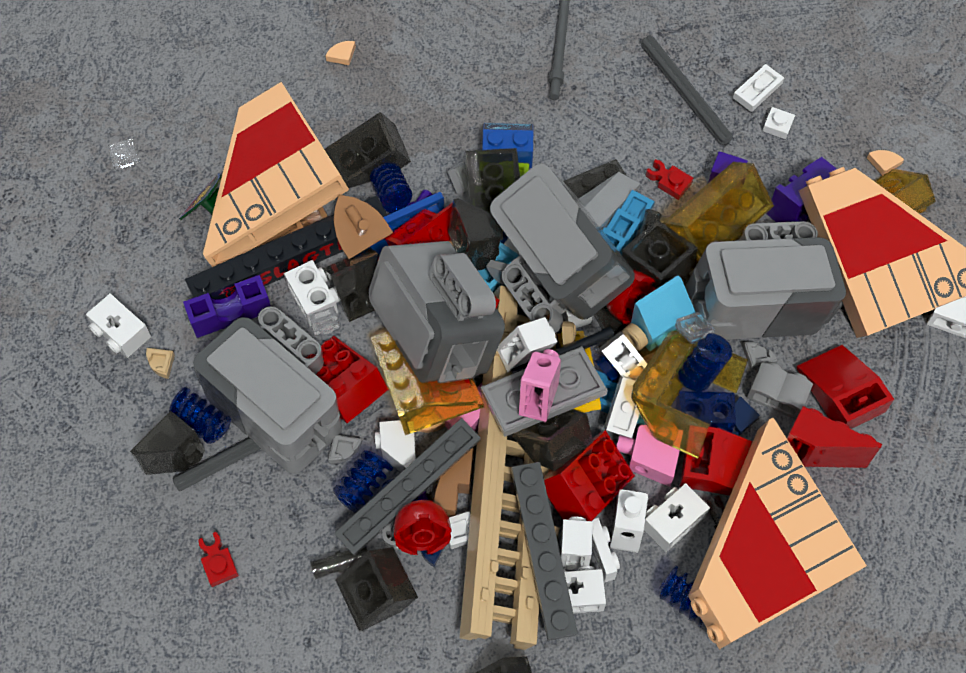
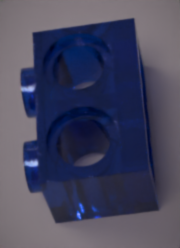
M679 391L676 400L677 428H683L684 433L687 435L692 423L720 428L732 433L736 424L734 392ZM692 411L696 413L698 417L691 418L686 414V412ZM720 412L725 418H717L713 413Z

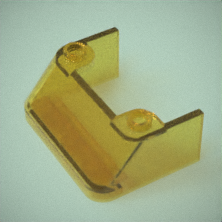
M672 331L667 334L634 383L631 399L656 440L698 459L709 424L674 409L671 405L683 387L701 392L706 390L711 383H714L737 393L748 359L683 331Z

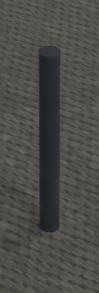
M607 327L554 351L561 355L581 346L587 349L614 337V332L611 327ZM528 362L511 369V375L526 369Z

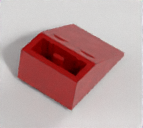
M335 336L321 345L324 364L315 375L334 390L340 418L348 423L389 389L376 366ZM310 354L309 356H307V357H305V358H306V359H311V358L315 357L316 355H315V354Z
M840 345L796 366L798 372L806 376L813 383L811 391L828 418L833 421H841L847 424L850 429L885 413L894 401L893 396L880 377L844 345Z
M804 406L787 436V440L804 467L867 468L882 446L872 436L865 433L860 434L850 429L847 424L841 421H833L823 416L820 411L813 408L808 409Z
M691 423L686 438L680 487L686 483L691 489L730 496L753 441L720 428Z
M604 430L554 466L543 478L547 496L562 519L569 520L571 517H582L586 521H593L617 496L619 490L623 489L635 475L607 431Z

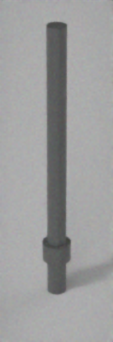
M560 0L553 70L549 76V83L551 84L550 99L552 100L559 99L560 87L564 82L562 68L570 0Z

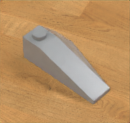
M617 172L580 197L579 200L603 230L604 227L607 228L617 209H621L630 192L638 190L640 183Z

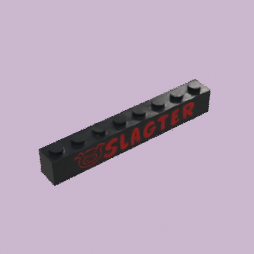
M377 195L363 201L377 210L382 217L387 216ZM334 214L186 278L185 281L192 298L207 293L215 300L227 298L235 292V283L260 275L263 285L267 286L285 278L284 273L311 260L316 264L343 252L335 233Z

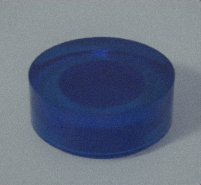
M600 355L595 360L596 364L611 381L619 376V372L604 355Z

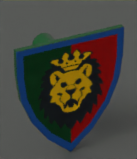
M220 173L194 199L181 215L180 220L200 205L213 215L219 188L216 190L215 188L222 178Z

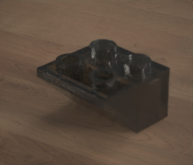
M371 247L350 259L345 258L323 268L331 288L333 287L338 295L339 304L349 322L375 311L369 299V288L380 256Z

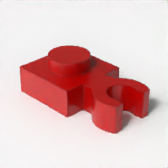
M657 159L654 160L653 167L658 171H652L649 168L646 170V177L648 179L659 181L658 188L677 200L691 186L694 179L673 165L669 170L666 169L664 163Z
M217 532L213 533L215 542L211 546H206L202 538L198 540L202 551L208 554V556L201 558V562L211 587L239 576L228 547L220 550L222 540Z

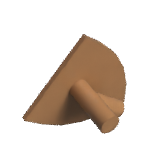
M338 196L334 209V228L338 242L348 259L393 233L381 214L368 203L350 196Z

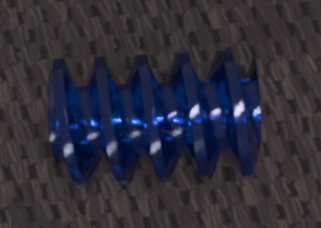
M387 162L376 167L371 172L370 179L382 206L387 212L394 213L405 208L411 202L412 190L397 164Z
M708 333L705 339H701L697 343V346L678 370L677 377L679 381L693 391L702 392L707 390L732 357L731 345L722 336Z
M182 388L170 405V418L176 420L181 426H186L187 430L194 432L198 438H203L205 443H215L229 429L231 424L230 416L223 419L224 412L222 410L215 412L216 408L213 404L206 407V399L202 398L198 401L199 396L197 393L190 394V388Z
M367 450L361 453L362 459L354 461L355 468L347 470L348 477L343 476L340 479L341 485H336L333 488V492L338 500L355 513L359 511L355 506L356 503L363 506L367 504L362 497L363 494L369 497L373 496L369 487H380L376 478L378 477L383 480L387 478L382 470L393 471V466L386 459Z
M676 565L661 584L659 598L664 600L671 596L669 606L674 607L681 603L679 613L684 614L690 610L688 620L693 621L699 616L693 611L688 595L695 579L689 584L686 583L688 573L685 572L678 577V566ZM701 618L698 624V627L700 629L705 627V624L703 623Z

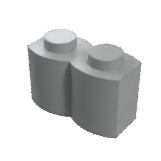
M762 362L747 397L758 404L774 408L780 413L797 418L802 407L806 404L813 383L802 374L787 373L778 364Z

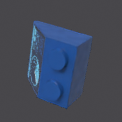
M484 123L482 159L528 163L529 168H532L533 124Z

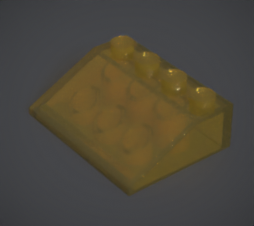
M388 331L370 337L405 435L484 408L473 378L469 379L470 383H466L465 380L438 383L437 381L422 383L417 379Z

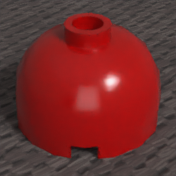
M633 270L635 274L633 283L606 305L609 313L626 325L631 323L635 303L656 290L652 286V282H655V280L636 270Z
M417 500L404 505L399 510L394 521L393 532L396 546L402 552L418 555L417 551L427 550V554H433L442 550L450 543L452 529L447 512L438 503L430 500Z

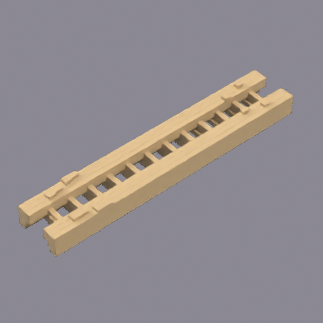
M500 285L493 294L500 299L497 310L505 324L501 343L517 326L531 321L527 316L517 315L518 302L507 287ZM550 314L546 315V319L548 321L550 318ZM556 344L550 349L556 350ZM498 351L495 353L488 372L483 374L482 386L511 375L510 371L507 372ZM481 393L478 435L481 437V441L477 443L459 638L466 640L487 639L492 634V621L512 624L510 644H514L516 649L526 650L537 645L539 599L521 515L519 524L501 520V509L520 513L517 497L503 493L504 481L513 482L512 467L505 466V459L507 454L524 458L523 465L540 462L544 477L548 473L551 418L547 419V422L542 421L520 430V432L526 433L525 444L507 440V436H503ZM499 536L518 540L517 552L498 548ZM499 564L515 567V580L496 576ZM495 592L513 595V609L494 605Z

